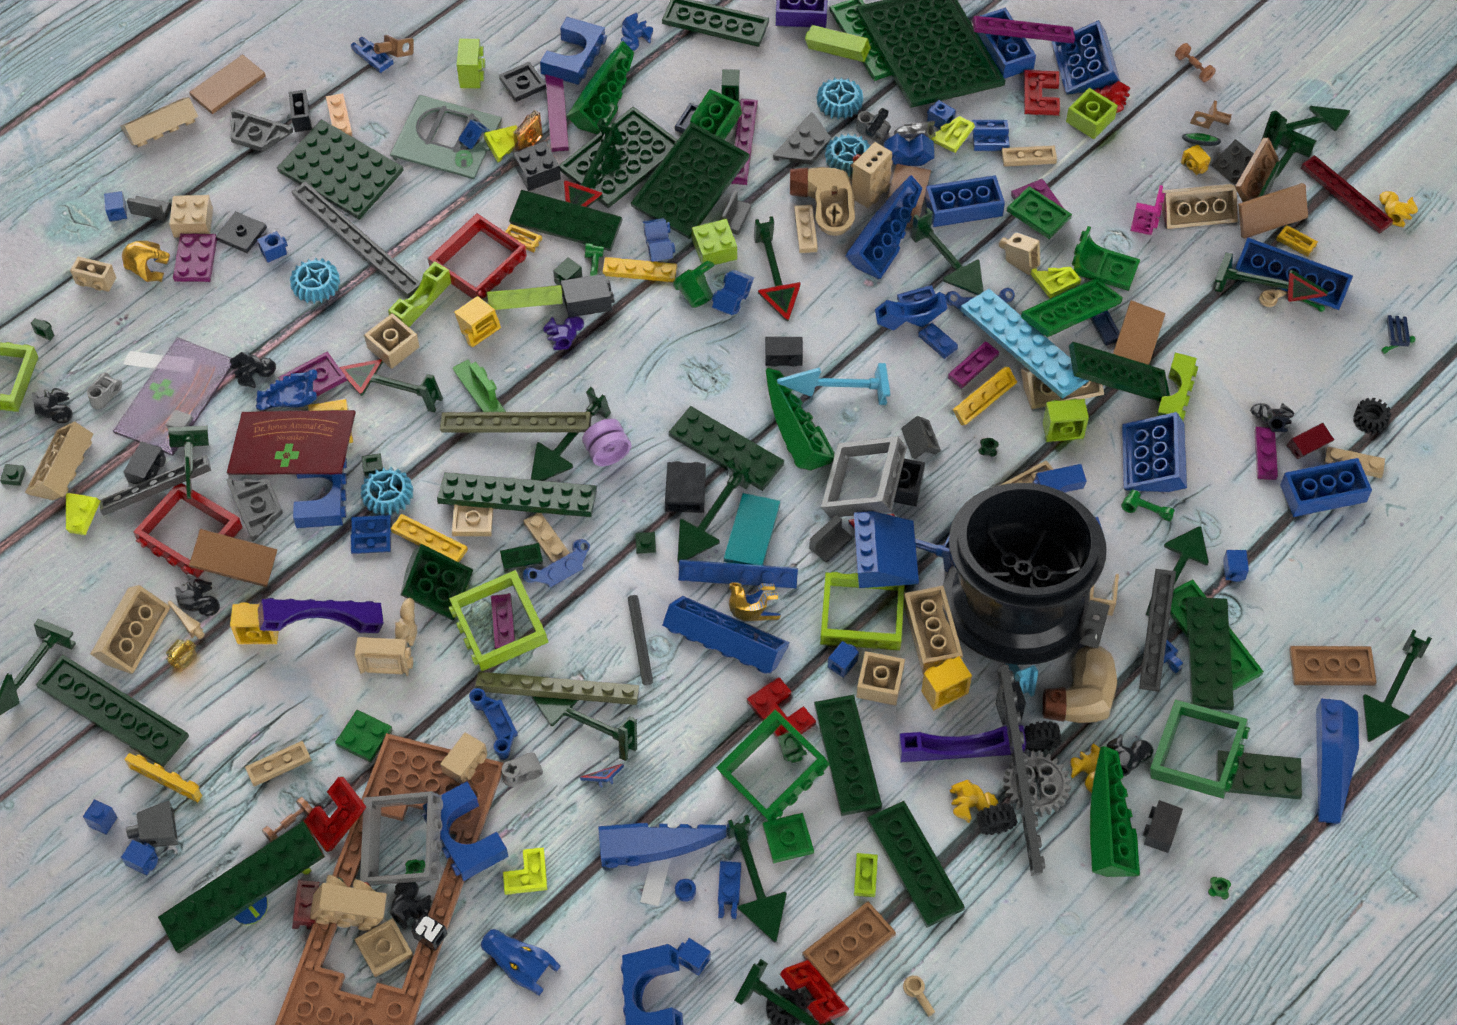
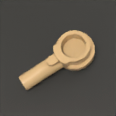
M1273 289L1265 290L1260 294L1259 301L1263 306L1273 307L1276 305L1278 298L1288 294V292L1282 289L1276 291Z
M913 975L907 977L903 983L904 992L910 997L917 998L928 1017L933 1015L935 1010L923 993L925 989L923 980Z

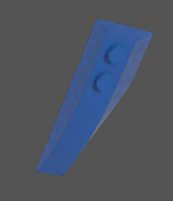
M912 175L880 207L845 255L856 269L877 279L882 278L898 254L900 241L904 239L906 234V225L910 223L912 218V209L916 207L922 187Z
M1321 698L1316 708L1318 822L1340 824L1359 751L1358 711L1342 700Z
M648 823L598 826L602 867L606 866L607 868H616L619 865L633 867L642 863L666 860L707 847L727 837L726 825L700 824L697 828H692L688 824H680L676 828H670L668 824H659V827H648Z

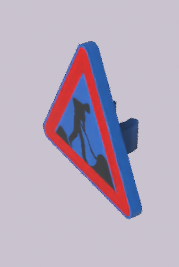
M615 765L581 776L580 780L596 781L601 788H603L602 782L609 781L612 785L613 777L624 765Z

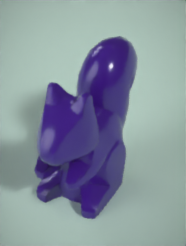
M579 316L567 317L564 324L560 325L556 324L555 319L551 317L550 321L544 326L543 331L550 335L547 337V340L556 342L553 345V350L568 349L575 339L577 331H581L584 327V320Z

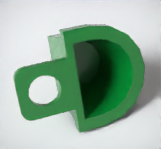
M711 261L704 262L694 270L688 269L673 282L674 288L680 290L693 308L700 307L712 300L713 294L704 275L705 272L715 266Z

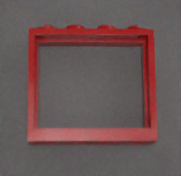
M478 213L428 257L429 267L434 261L445 267L444 264L480 231L513 252L477 287H474L448 269L451 284L472 299L477 296L481 299L487 297V292L498 286L502 279L511 274L514 268L527 257L524 244Z
M181 483L170 490L133 533L137 539L136 542L142 548L147 547L155 556H162L170 565L180 567L186 575L190 574L199 578L204 572L203 570L189 567L190 560L153 538L149 533L180 499L224 524L225 526L218 534L234 538L243 526L238 516L193 489L192 498L187 499L186 485Z

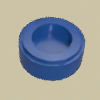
M690 879L679 880L675 885L676 897L685 902L692 900L696 895L695 883Z

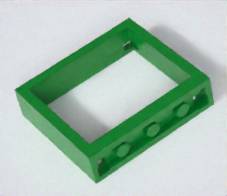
M1175 699L1150 767L1151 779L1224 799L1226 791L1229 792L1232 787L1233 780H1230L1232 774L1236 775L1239 763L1236 762L1238 756L1242 757L1245 745H1242L1243 741L1249 737L1250 727H1248V719ZM1182 715L1237 730L1220 782L1164 767Z
M774 710L716 768L770 821L775 820L778 816L781 817L783 811L788 806H792L798 800V796L813 785V781L818 776L825 774L824 771L830 764L778 711ZM782 725L816 760L766 809L732 773Z

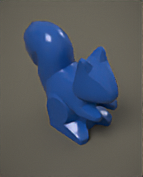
M637 12L626 17L622 22L623 37L621 41H624L632 51L639 47L638 38L643 37L648 43H651L653 27L646 26V20L638 22Z

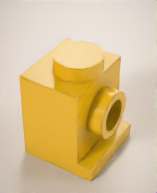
M1195 145L1183 151L1181 163H1186L1187 167L1198 175L1208 170L1211 158L1199 145Z

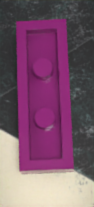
M985 341L948 374V379L961 389L964 388L999 356L1000 352Z
M1256 427L1254 432L1257 479L1277 480L1275 432H1272L1269 427Z
M511 593L491 596L495 649L515 641Z

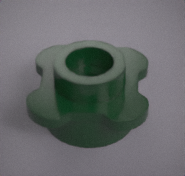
M983 438L980 440L981 448L978 449L979 454L995 457L997 455L996 448L999 446L998 441L993 438Z

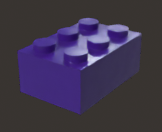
M776 0L775 26L811 27L815 25L826 28L828 0Z

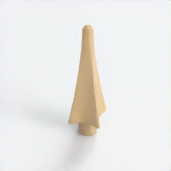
M168 601V605L179 617L192 638L196 636L198 639L203 638L204 632L200 627L201 623L179 609L172 601Z

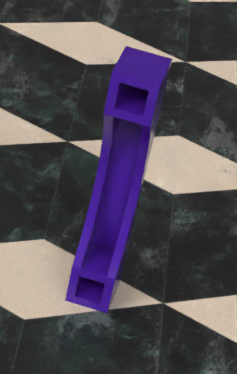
M267 598L262 599L258 607L259 629L262 631H280L287 625L309 618H323L341 622L358 633H379L384 624L381 603L373 601L354 602L348 600L344 602Z
M1019 725V731H1022L1024 735V744H1022L1024 752L1026 746L1024 726ZM1006 726L967 736H936L922 732L899 734L900 763L1011 755Z

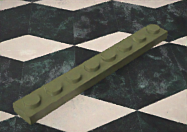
M442 412L440 431L442 433L586 432L591 427L592 415L591 412Z
M478 672L475 689L480 688L484 692L630 705H637L639 696V685Z

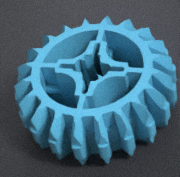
M834 77L833 81L828 79L827 83L823 82L816 96L820 112H824L825 116L830 115L831 119L837 117L838 120L840 117L846 119L849 116L852 118L853 114H857L861 110L864 98L860 86L856 85L855 81L850 82L849 78L843 80L842 77L840 79Z
M849 133L847 136L841 134L840 138L835 136L826 147V163L830 168L846 171L850 177L853 174L851 165L871 145L868 144L867 140H863L862 136L857 137L856 134L850 136Z
M316 257L314 261L308 259L306 263L301 261V266L296 265L290 277V286L294 295L299 297L301 301L305 299L307 303L312 301L315 304L316 301L322 303L323 299L329 300V295L335 296V291H338V285H340V276L336 267L330 261L325 262L323 258L320 261Z
M383 467L380 472L376 469L375 474L369 473V479H364V484L361 485L363 504L367 506L369 511L373 510L375 515L379 512L381 515L388 513L392 516V512L399 514V509L405 510L406 505H410V499L413 498L414 489L411 479L407 477L405 472L401 473L399 468L394 471L392 467L389 470ZM397 485L402 487L401 492L397 490ZM373 492L377 493V499L372 496Z

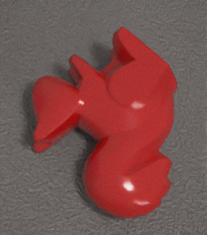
M1120 81L1107 85L1102 90L1100 88L1093 89L1118 105L1116 113L1124 110V105L1127 104L1125 97L1130 96L1128 93L1130 87Z

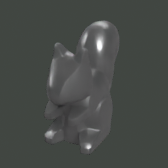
M935 121L904 124V126L898 127L894 131V135L899 134L903 138H915L920 134H924L931 139L936 136L933 127Z

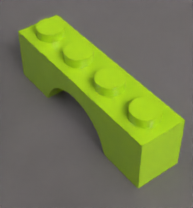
M434 261L423 273L422 281L416 292L406 300L399 298L388 309L389 315L393 313L410 327L451 284L449 270Z
M561 285L487 292L488 304L495 310L563 304Z
M1175 352L1168 378L1177 385L1179 391L1171 396L1162 397L1157 416L1177 412L1181 419L1184 420L1186 411L1183 410V406L1187 407L1190 396L1187 395V392H1192L1194 381L1191 378L1192 376L1196 377L1199 367L1195 365L1197 358Z

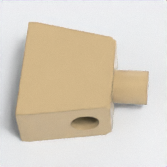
M1015 233L1010 239L1003 237L1000 240L999 247L1005 250L1008 263L1029 276L1031 275V269L1040 266L1039 240L1020 233Z

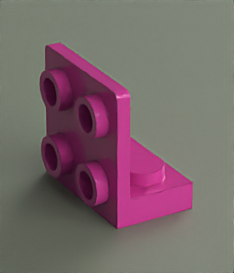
M1162 185L1159 186L1155 206L1142 203L1136 204L1130 231L1152 235L1153 228L1157 229L1159 218L1156 217L1161 215L1165 193L1162 192Z

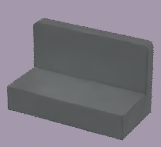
M733 192L721 217V220L727 219L732 234L739 235L751 210V204L739 201L738 192Z
M136 196L135 199H127L131 214L165 221L171 208L169 202L140 196Z
M916 416L901 428L912 458L917 459L925 452L936 455L941 451L928 419Z
M835 515L810 538L809 549L823 561L828 562L852 540V535L842 528V519Z

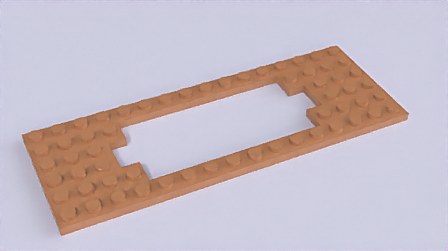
M386 733L362 796V802L364 803L365 797L430 791L442 795L461 785L442 773L440 764L451 749ZM486 758L482 764H478L475 768L472 778L466 780L477 797L479 807L460 816L452 823L449 833L457 835L456 842L473 844L479 841L502 776L503 762ZM423 804L381 807V816L403 821L408 807L423 810ZM363 813L350 828L332 876L340 879L351 888L361 865ZM448 858L428 914L429 917L443 924L446 930L450 924L464 884L461 876H456L451 868L453 862L450 858ZM315 920L275 1025H414L442 943L434 951L418 942L402 989L377 983L370 999L340 991L345 975L322 968L337 929V923L319 924Z

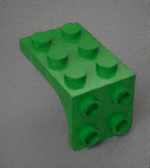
M1087 226L1086 231H1082L1079 239L1081 242L1076 245L1074 251L1075 256L1071 265L1074 266V271L1078 276L1091 280L1097 278L1104 284L1129 291L1140 259L1098 246L1090 236L1091 227Z

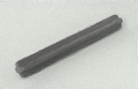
M630 595L628 597V605L642 684L651 685L653 677L639 598L637 595Z

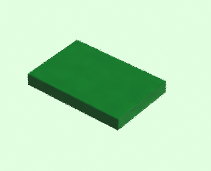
M1030 186L1006 210L1049 240L1072 217L1070 212Z

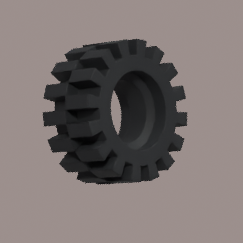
M1372 397L1371 401L1369 398H1366L1365 401L1362 400L1358 404L1353 421L1356 422V427L1361 426L1359 430L1363 431L1365 429L1367 434L1372 431V434H1376V432L1379 434L1382 430L1386 429L1391 417L1390 407L1386 408L1387 404L1385 402L1381 404V399L1377 402L1375 401L1376 398ZM1365 413H1375L1379 417V419H1370L1366 416Z
M1038 721L1036 724L1031 723L1029 726H1025V748L1029 751L1034 750V752H1038L1041 750V752H1045L1046 749L1048 751L1052 750L1051 748L1055 749L1062 743L1060 727L1056 722L1049 721L1047 723V721L1039 723Z
M999 803L996 806L990 805V808L985 807L977 813L980 831L982 834L985 833V835L1001 834L1002 831L1007 832V829H1013V826H1016L1018 823L1013 805H1007V803L1002 805Z
M784 985L780 986L779 990L777 988L774 989L776 993L791 1001L803 1011L806 1010L805 999H803L802 993H798V989L793 991L790 987L784 988ZM767 999L766 1012L772 1024L795 1025L797 1023L799 1025L801 1023L799 1019L791 1014L785 1015L780 1013L777 1008L778 1005Z

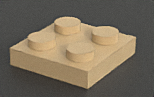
M454 505L452 536H492L494 509Z
M393 918L354 939L374 977L413 957L411 949Z

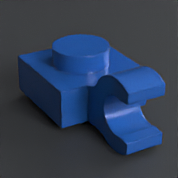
M1167 640L1164 663L1167 662L1170 669L1176 674L1182 670L1180 666L1183 665V662L1176 656L1178 650Z

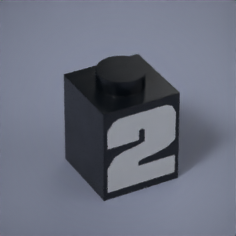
M425 913L421 918H417L412 925L414 939L434 951L437 950L448 934L443 924Z

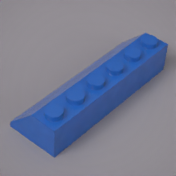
M1247 238L1235 268L1240 272L1289 282V273L1292 270L1328 291L1327 296L1311 298L1309 300L1336 310H1340L1353 279L1351 274L1251 238Z
M681 596L669 604L662 624L671 633H680L689 641H698L705 648L716 649L723 656L734 657L741 664L752 665L758 671L766 674L772 673L777 668L790 644L788 641L685 596Z

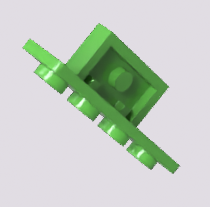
M469 359L453 367L454 373L482 412H506L496 398L495 390H497L494 381L487 378V373L483 367H479L477 362L471 364Z

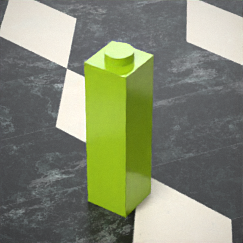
M812 25L805 35L808 49L861 62L865 61L871 49L868 38Z

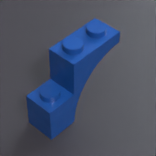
M938 292L932 297L916 302L900 303L886 300L875 309L878 325L894 331L906 321L923 328L948 308L945 294Z

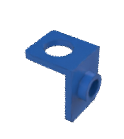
M470 120L460 135L459 141L469 149H472L481 134L490 130L482 123Z

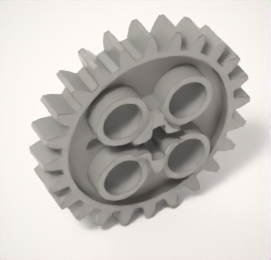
M1032 751L1031 756H1027L1028 764L1025 767L1026 773H1030L1031 776L1029 791L1033 793L1035 805L1032 806L1033 814L1038 812L1040 817H1042L1044 811H1046L1048 815H1051L1052 809L1058 812L1059 805L1064 806L1065 800L1069 798L1068 792L1071 790V786H1069L1071 778H1066L1069 771H1062L1064 764L1057 765L1058 758H1055L1053 761L1050 760L1051 754H1048L1045 758L1041 751L1039 756H1035L1034 751ZM1010 762L1009 768L1005 770L1006 775L1003 777V782H1005L1003 789L1007 790L1005 797H1011L1009 803H1017L1016 810H1018L1020 805L1013 763ZM1033 768H1036L1037 771V784L1038 786H1040L1039 796L1041 800H1038L1037 798V784L1036 782H1034L1035 773ZM1046 771V772H1048L1050 775H1049V776H1045V775H1043L1041 772ZM1049 790L1053 795H1048L1044 791Z

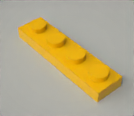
M605 257L602 273L605 276L674 282L677 264Z
M1009 367L1001 369L952 409L961 425L968 424L1017 383Z
M403 514L398 517L391 527L392 533L418 546L423 544L457 562H460L468 551L467 546Z
M129 753L124 759L130 769L197 803L202 798L199 786L195 782L190 780L186 782L177 773H169L157 763L151 764L139 754L135 756Z

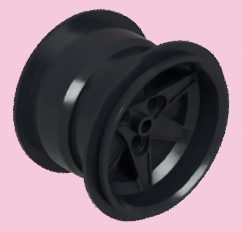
M1009 483L989 488L973 496L960 508L952 522L949 534V551L953 565L943 582L958 638L976 653L1006 664H1040L1065 655L1075 648L1083 638L1080 636L1090 603V589L1096 584L1104 569L1107 549L1100 524L1093 514L1078 500L1060 490L1045 485ZM986 563L993 573L986 572L980 565ZM943 607V612H944L945 618H946V620H947V622H948V624H949V620H948L946 611H945V609H944V607Z

